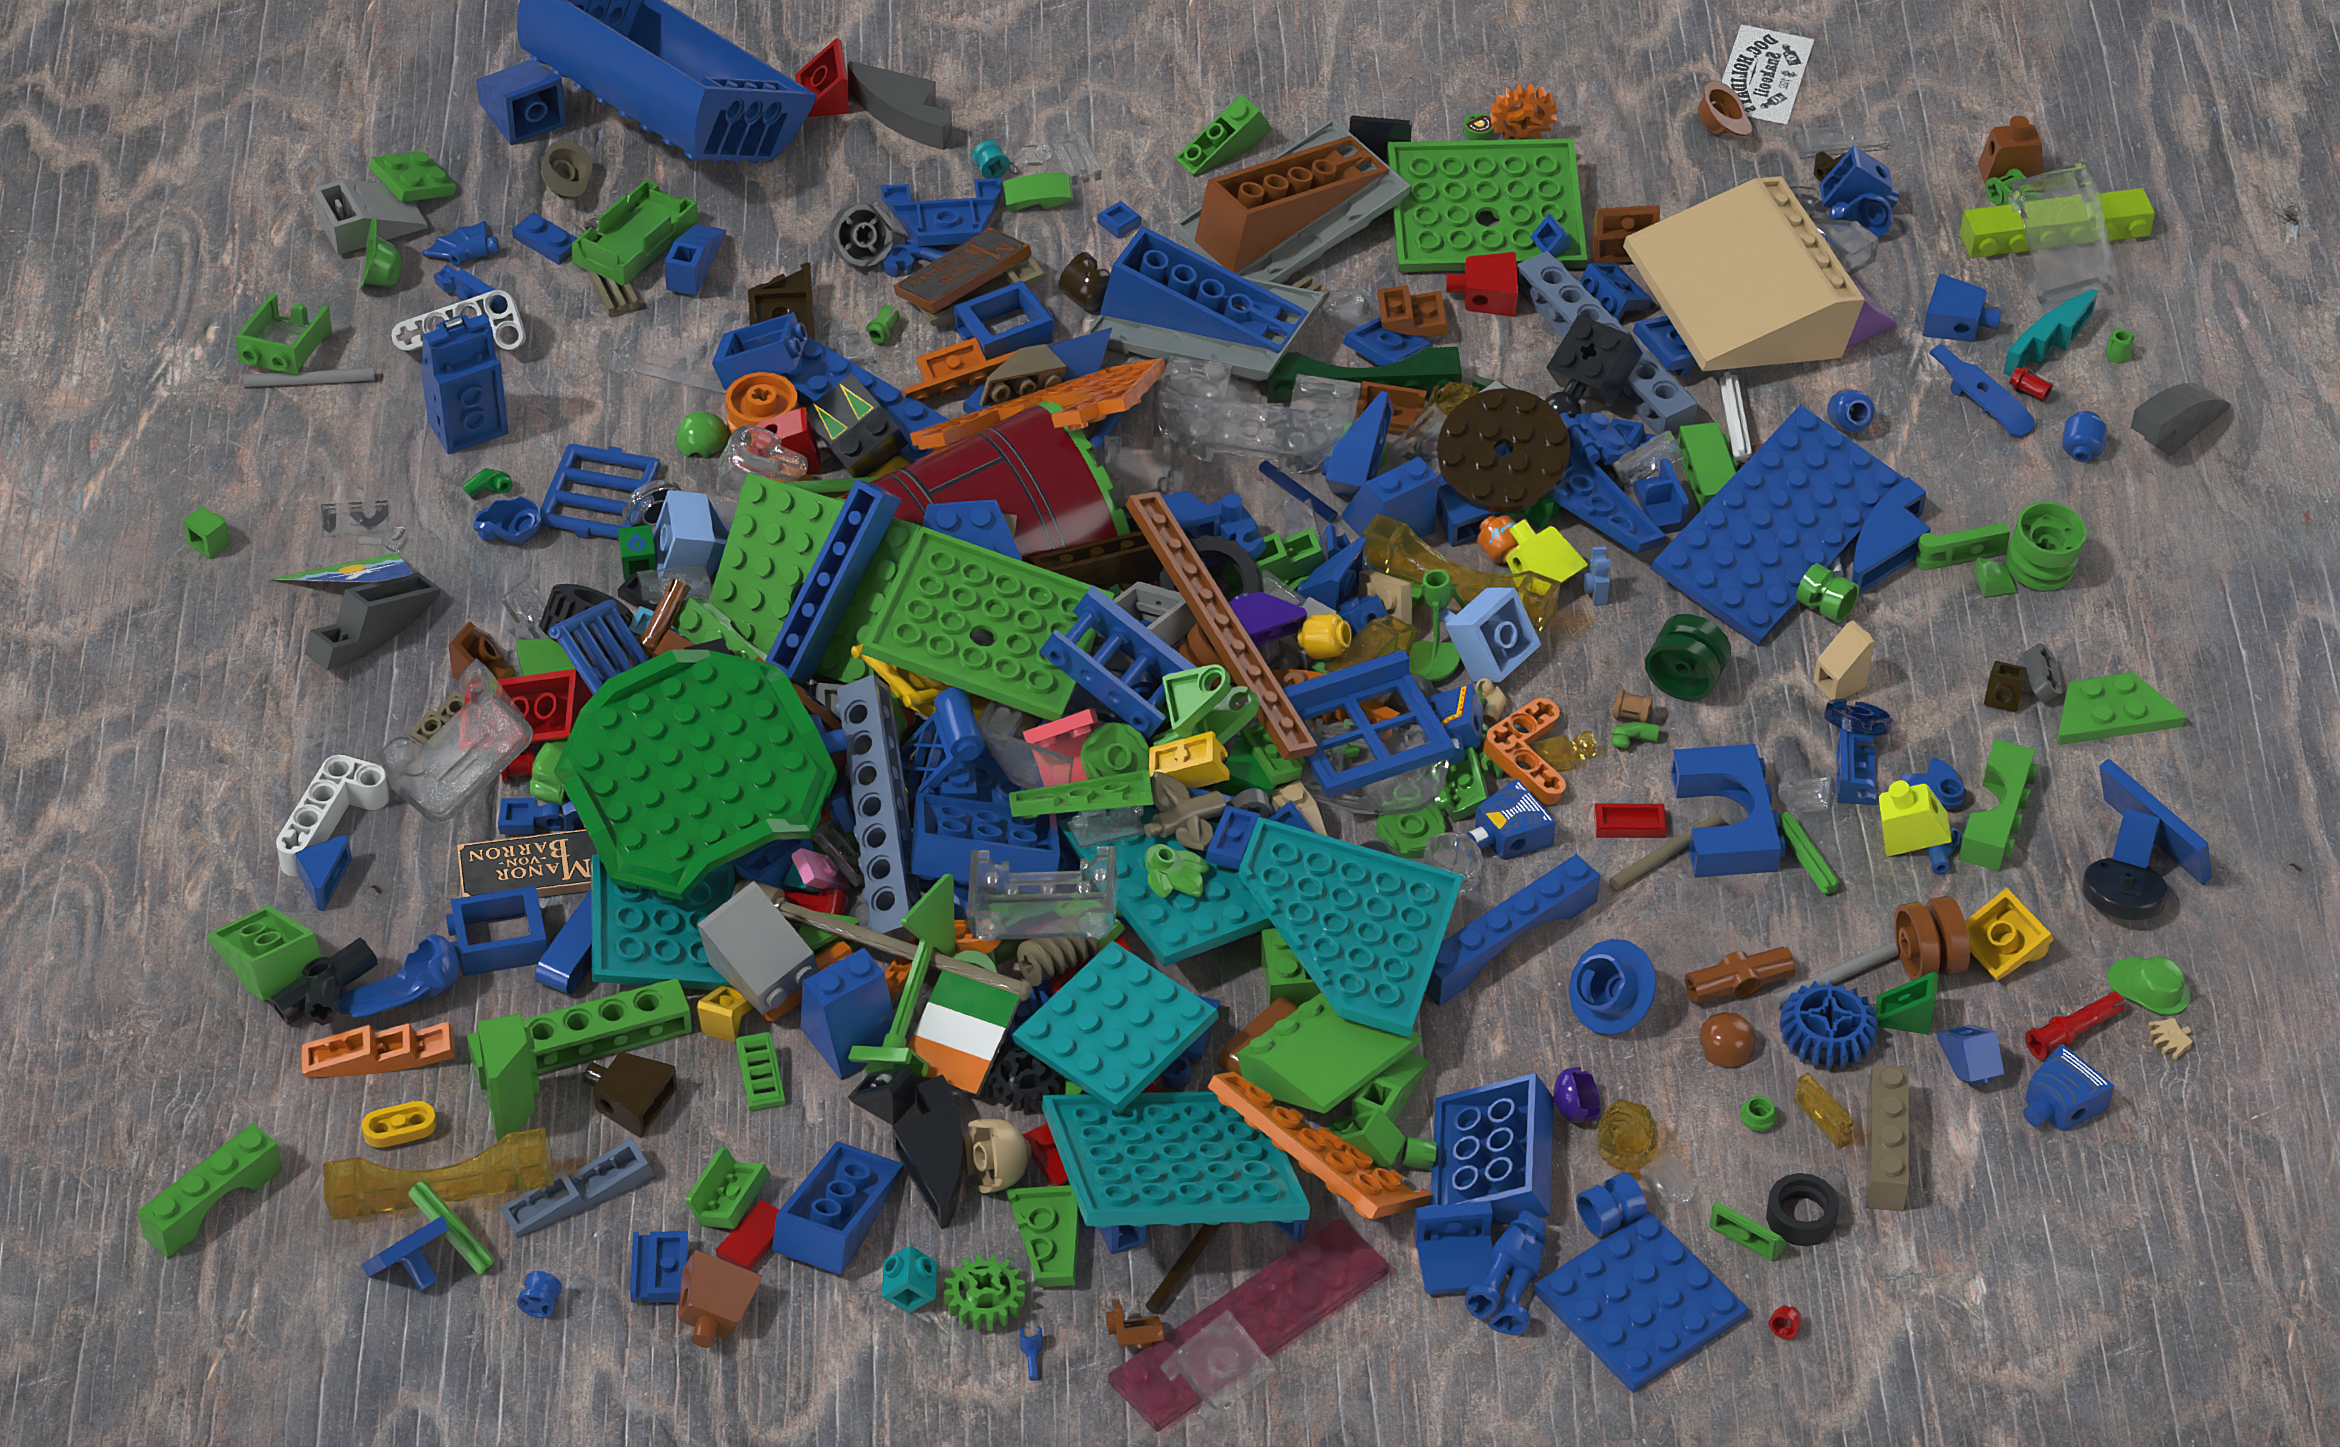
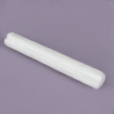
M1725 372L1724 377L1719 379L1732 454L1736 460L1746 463L1753 453L1739 379L1737 375Z

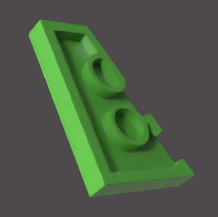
M1071 1185L1006 1189L1038 1287L1076 1285L1080 1209Z

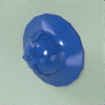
M1609 939L1594 944L1581 955L1572 971L1569 985L1571 1007L1579 1021L1592 1031L1601 1034L1615 1035L1631 1030L1645 1018L1654 1002L1657 981L1653 963L1643 949L1627 940Z

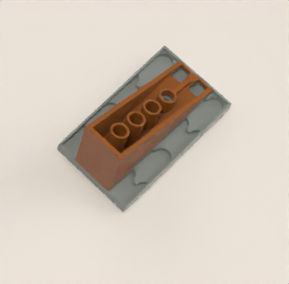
M1332 118L1270 161L1209 179L1203 205L1177 222L1174 233L1181 240H1184L1197 254L1239 276L1282 284L1290 278L1291 274L1320 258L1324 251L1365 228L1372 219L1401 203L1403 198L1409 195L1411 185Z

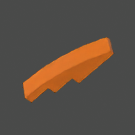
M449 1021L414 1031L410 1023L376 1033L370 1025H366L301 1045L302 1074L304 1077H346L379 1074L421 1067L456 1058L455 1033Z

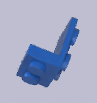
M1467 1201L1451 1205L1432 1204L1416 1208L1413 1235L1423 1286L1427 1294L1467 1292L1472 1285L1484 1283L1493 1266V1263L1489 1260V1253L1493 1248L1490 1237L1492 1222L1490 1201Z

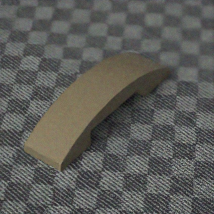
M1032 255L1004 271L1003 275L989 280L937 313H932L920 306L918 308L931 326L954 325L955 305L1019 281H1023L1031 291L1045 278V273Z

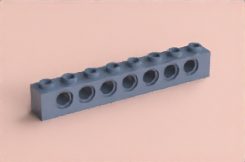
M1548 251L1517 264L1518 292L1563 338L1578 314L1628 333L1621 326L1618 319L1612 317L1602 307L1600 301L1594 298L1583 287L1582 283L1565 269L1563 263L1557 261ZM1632 336L1643 354L1618 395L1658 436L1670 438L1679 434L1680 426L1695 424L1697 402L1691 394H1688L1677 383L1674 376L1668 374L1658 364L1656 358L1650 355L1639 344L1638 340Z
M873 674L837 688L839 702L836 703V710L848 740V749L845 750L847 756L845 772L851 784L852 794L849 796V801L856 818L854 834L859 843L861 853L858 863L865 880L863 897L869 908L870 915L867 926L871 931L909 943L919 938L901 924V919L922 897L918 875L911 874L912 831L891 691L889 686Z

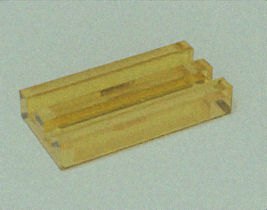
M1809 1072L1798 1077L1794 1098L1796 1104L1836 1147L1841 1149L1850 1144L1848 1136L1852 1133L1850 1127L1853 1126L1854 1121Z

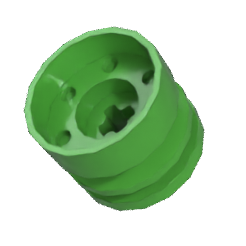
M2051 501L2036 502L2026 506L2019 514L2014 534L2007 550L2005 562L2009 573L2016 581L2031 589L2050 591L2066 586L2073 577L2078 557L2081 554L2086 539L2087 530L2083 519L2069 507Z

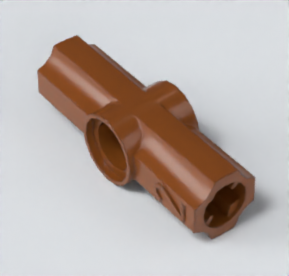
M1782 946L1747 956L1743 951H1735L1726 955L1718 965L1685 974L1684 982L1687 995L1692 1003L1699 1004L1733 994L1737 999H1745L1757 993L1762 985L1795 976L1796 967L1793 955L1788 947L1784 948Z

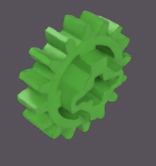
M976 1254V1262L970 1263L969 1260L964 1258L962 1259V1269L952 1266L950 1269L951 1278H945L944 1305H948L950 1317L959 1315V1325L963 1326L970 1321L973 1322V1330L975 1331L979 1329L981 1324H986L988 1330L993 1331L995 1322H999L1004 1327L1008 1325V1315L1018 1318L1019 1307H1024L1025 1280L1021 1279L1019 1268L1010 1270V1260L1006 1259L999 1264L996 1262L995 1254H992L988 1261H983L981 1254ZM1004 1284L1008 1287L1010 1291L1009 1294L1006 1293V1287L1003 1286ZM960 1291L964 1292L965 1300L961 1297Z

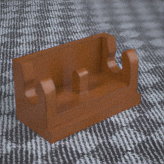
M1362 381L1356 420L1381 391L1388 392L1394 406L1388 434L1419 439L1425 417L1427 391Z

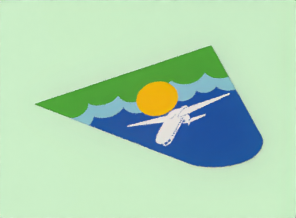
M395 552L270 579L377 582L401 578L410 575L413 571Z

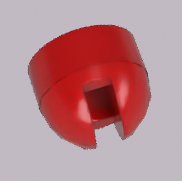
M1786 1305L1776 1309L1769 1319L1771 1331L1783 1339L1795 1337L1802 1323V1317L1798 1309Z

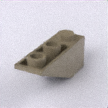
M1046 344L1020 348L987 377L979 405L983 407L999 404L1062 383L1067 366Z

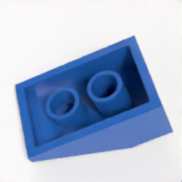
M1381 391L1333 447L1331 457H1325L1322 475L1326 476L1325 480L1332 494L1354 498L1364 482L1377 477L1394 411V406L1388 392Z

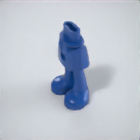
M1527 1210L1521 1211L1518 1220L1510 1223L1508 1229L1490 1251L1489 1260L1493 1263V1266L1484 1283L1472 1285L1465 1297V1306L1472 1316L1477 1319H1484L1491 1315L1488 1326L1495 1331L1509 1335H1518L1526 1332L1530 1324V1315L1524 1307L1519 1305V1301L1527 1283L1538 1277L1543 1256V1246L1546 1241L1544 1234L1546 1223ZM1506 1274L1511 1277L1500 1301L1498 1290Z

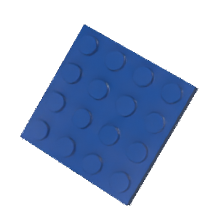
M1649 1211L1612 1233L1534 1285V1294L1632 1393L1745 1319L1748 1308Z

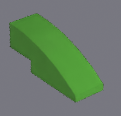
M1313 527L1285 539H1281L1278 532L1264 537L1267 547L1259 557L1253 560L1261 575L1262 584L1310 574L1327 561ZM1226 562L1219 566L1226 585H1243L1242 578L1233 565Z

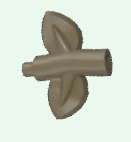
M1155 771L1151 781L1153 801L1161 812L1154 815L1152 822L1144 825L1146 835L1150 838L1159 834L1162 838L1176 833L1177 841L1181 845L1206 851L1215 831L1205 820L1223 815L1226 802L1219 791H1214L1191 798L1187 788L1180 781L1163 772Z

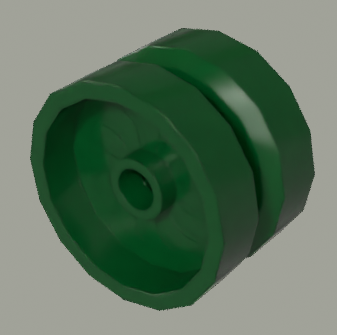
M1677 614L1667 619L1645 658V670L1650 680L1661 691L1671 697L1684 701H1700L1708 697L1717 684L1721 673L1731 657V644L1726 634L1716 624L1704 617L1692 614Z

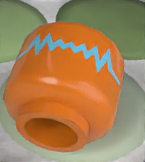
M1492 515L1485 519L1479 527L1481 532L1478 535L1477 543L1495 564L1505 563L1508 565L1506 556L1519 546L1509 531L1516 523L1507 515L1497 518L1495 515Z

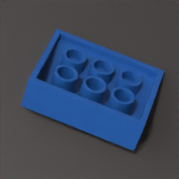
M916 792L911 874L918 875L925 880H936L944 874H953V881L962 885L982 883L998 890H1005L1009 887L1019 888L1027 893L1036 895L1043 894L1044 892H1054L1060 859L1056 813L1041 814L1035 818L1022 819L1020 816L1012 817L1010 805Z
M1537 1073L1436 1098L1433 1141H1436L1437 1144L1436 1158L1432 1166L1431 1193L1433 1195L1430 1199V1205L1461 1204L1467 1201H1490L1492 1208L1491 1223L1510 1224L1514 1220H1518L1523 1210L1530 1211L1539 1218L1550 1216L1554 1097Z

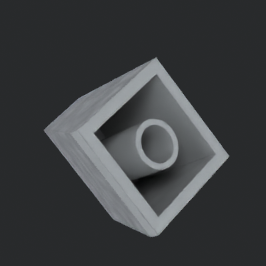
M754 881L697 924L709 964L762 1015L772 1008L780 1006L787 996L800 986H803V980L819 972L814 952Z

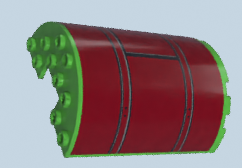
M1045 400L869 482L902 499L893 516L894 518L920 526L923 524L927 504L996 499L1002 513L1017 515L1014 542L1023 562L1028 563V557L1130 533L1123 509L1118 508L1116 500L1110 492L1114 487L1103 465H1097L1095 457L1090 451L1092 446L1082 430L1069 431L1068 426L1054 428L1051 415L1063 410V408L1053 401L1048 403ZM850 492L836 498V500L845 502Z

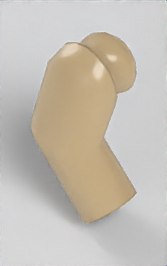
M1483 678L1476 683L1475 689L1482 693L1485 702L1483 722L1492 727L1497 724L1506 705V697L1499 687L1493 684L1492 680Z

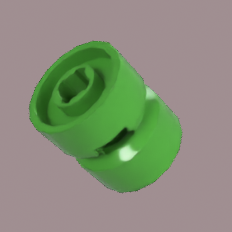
M1815 563L1803 576L1796 592V598L1798 602L1813 610L1820 608L1822 615L1840 623L1852 610L1859 594V585L1843 576L1835 578L1834 571Z

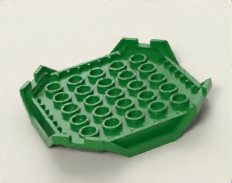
M673 649L608 679L580 710L554 769L556 779L567 793L597 850L612 884L638 890V887L656 890L660 896L681 901L691 893L711 870L773 840L812 839L821 818L820 810L826 797L829 798L838 776L814 722L787 675L777 665L711 650Z

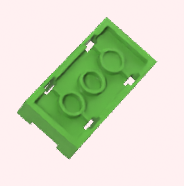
M646 179L628 196H622L599 216V230L597 232L590 227L572 243V263L586 270L594 271L604 278L607 277L617 284L624 286L672 245L677 238L698 222L697 201L685 196L682 199L659 190L658 184Z

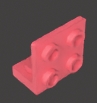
M1088 709L1023 732L1027 745H1033L1046 786L1088 780L1082 770L1080 754L1086 737L1100 726L1095 709Z

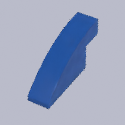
M1909 477L1894 486L1879 500L1869 513L1860 531L1851 575V581L1859 585V594L1915 560L1919 551L1920 536L1931 531V528L1918 519L1923 514L1926 491Z

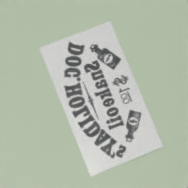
M1741 24L1722 83L1728 85L1736 92L1748 117L1782 124L1788 123L1814 39Z

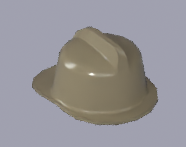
M569 140L553 142L546 150L541 164L543 181L551 189V192H556L565 197L576 198L581 196L586 190L592 172V162L588 153L580 145Z

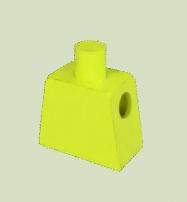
M1524 519L1509 529L1519 546L1506 556V561L1520 590L1528 591L1529 597L1526 602L1528 605L1573 578L1588 566L1586 561L1553 526H1549L1536 534L1527 520Z
M1899 780L1890 785L1889 792L1882 793L1879 796L1887 857L1952 842L1948 813L1928 785L1919 784L1909 787L1906 781Z

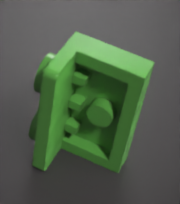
M1473 747L1464 750V759L1458 763H1449L1446 760H1442L1426 767L1430 781L1437 788V792L1433 793L1436 805L1441 812L1446 810L1453 822L1476 813L1479 804L1489 798L1478 754Z
M719 1148L687 1195L685 1202L700 1226L736 1228L771 1173L765 1164L736 1162L727 1148Z

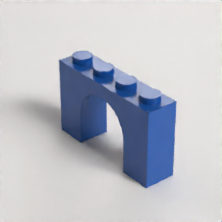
M1756 744L1673 750L1670 773L1676 798L1726 797L1739 803L1749 814V817L1744 821L1734 825L1692 828L1689 855L1694 877L1778 872L1780 857L1785 856L1784 837L1778 836L1777 833L1779 828L1777 810L1771 809L1772 789L1770 783L1765 784V760L1763 757L1759 758Z

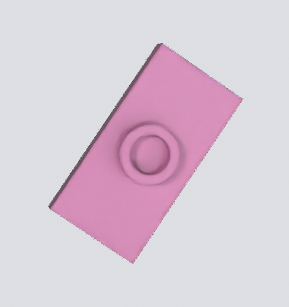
M803 848L791 854L805 885L820 889L834 888L843 893L851 888L844 872L838 866L834 857Z

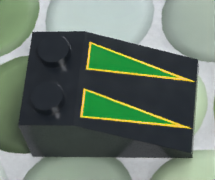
M852 373L806 408L813 430L852 478L868 476L909 444L896 423Z

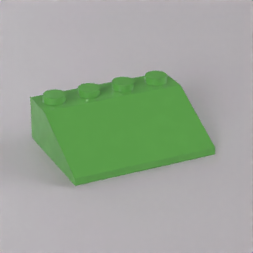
M1321 992L1310 1001L1301 1004L1299 1009L1285 1019L1277 1021L1274 1027L1252 1039L1249 1045L1236 1054L1242 1077L1271 1094L1273 1099L1325 1114L1420 1044L1422 1039L1421 1035L1412 1030L1409 1038L1340 1018Z

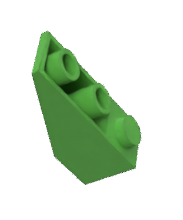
M1240 94L1175 159L1196 177L1251 150L1273 128L1261 111Z
M1411 1052L1406 1053L1359 1088L1352 1100L1351 1115L1380 1108L1394 1124L1429 1068L1431 1060Z

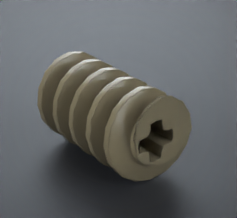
M1074 917L1068 919L1065 923L1056 925L1053 929L1046 930L1041 935L1034 936L1031 940L1022 942L1018 947L1017 958L1025 979L1032 986H1039L1042 983V979L1049 981L1053 978L1054 973L1056 975L1063 974L1065 967L1072 969L1077 965V962H1086L1088 956L1095 957L1098 954L1099 945L1090 926L1082 919Z

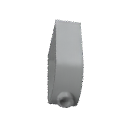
M1137 581L1113 600L1136 620L1139 618L1153 622L1146 628L1170 647L1185 636L1196 622L1194 614L1181 593ZM1100 633L1092 648L1091 657L1097 653L1107 640ZM1118 648L1103 667L1129 669L1134 660Z

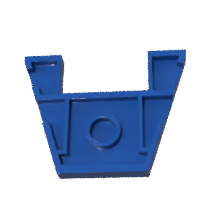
M1002 178L974 179L976 198L911 202L909 184L881 186V198L917 246L962 245L987 229L1003 191Z
M996 499L927 504L923 527L1023 561Z

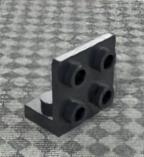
M1352 115L1350 117L1349 132L1388 165V142H1411L1412 121Z

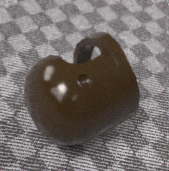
M1082 252L1075 256L1063 270L1059 280V290L1081 308L1096 311L1102 308L1111 273L1107 269L1097 270L1096 259L1089 253Z

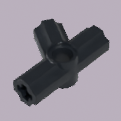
M360 937L330 958L320 957L309 962L302 970L303 976L270 997V1002L287 1025L304 1014L309 1022H316L321 1026L333 1022L334 1015L338 1012L339 999L346 993V986L377 966L378 960L366 941Z

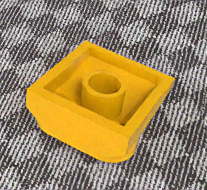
M2005 888L1965 921L1969 936L1970 953L1996 981H1999L2025 962L2037 961L2044 957L2049 950L2050 943L2054 940L2052 934L2008 888Z

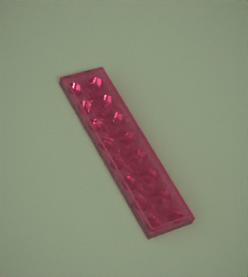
M1339 1217L1164 1336V1340L1156 1341L1108 1374V1383L1156 1432H1159L1389 1273V1264Z

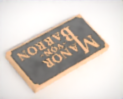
M586 829L457 845L463 897L530 886H536L538 897L589 891L591 889V859L593 854L598 853Z

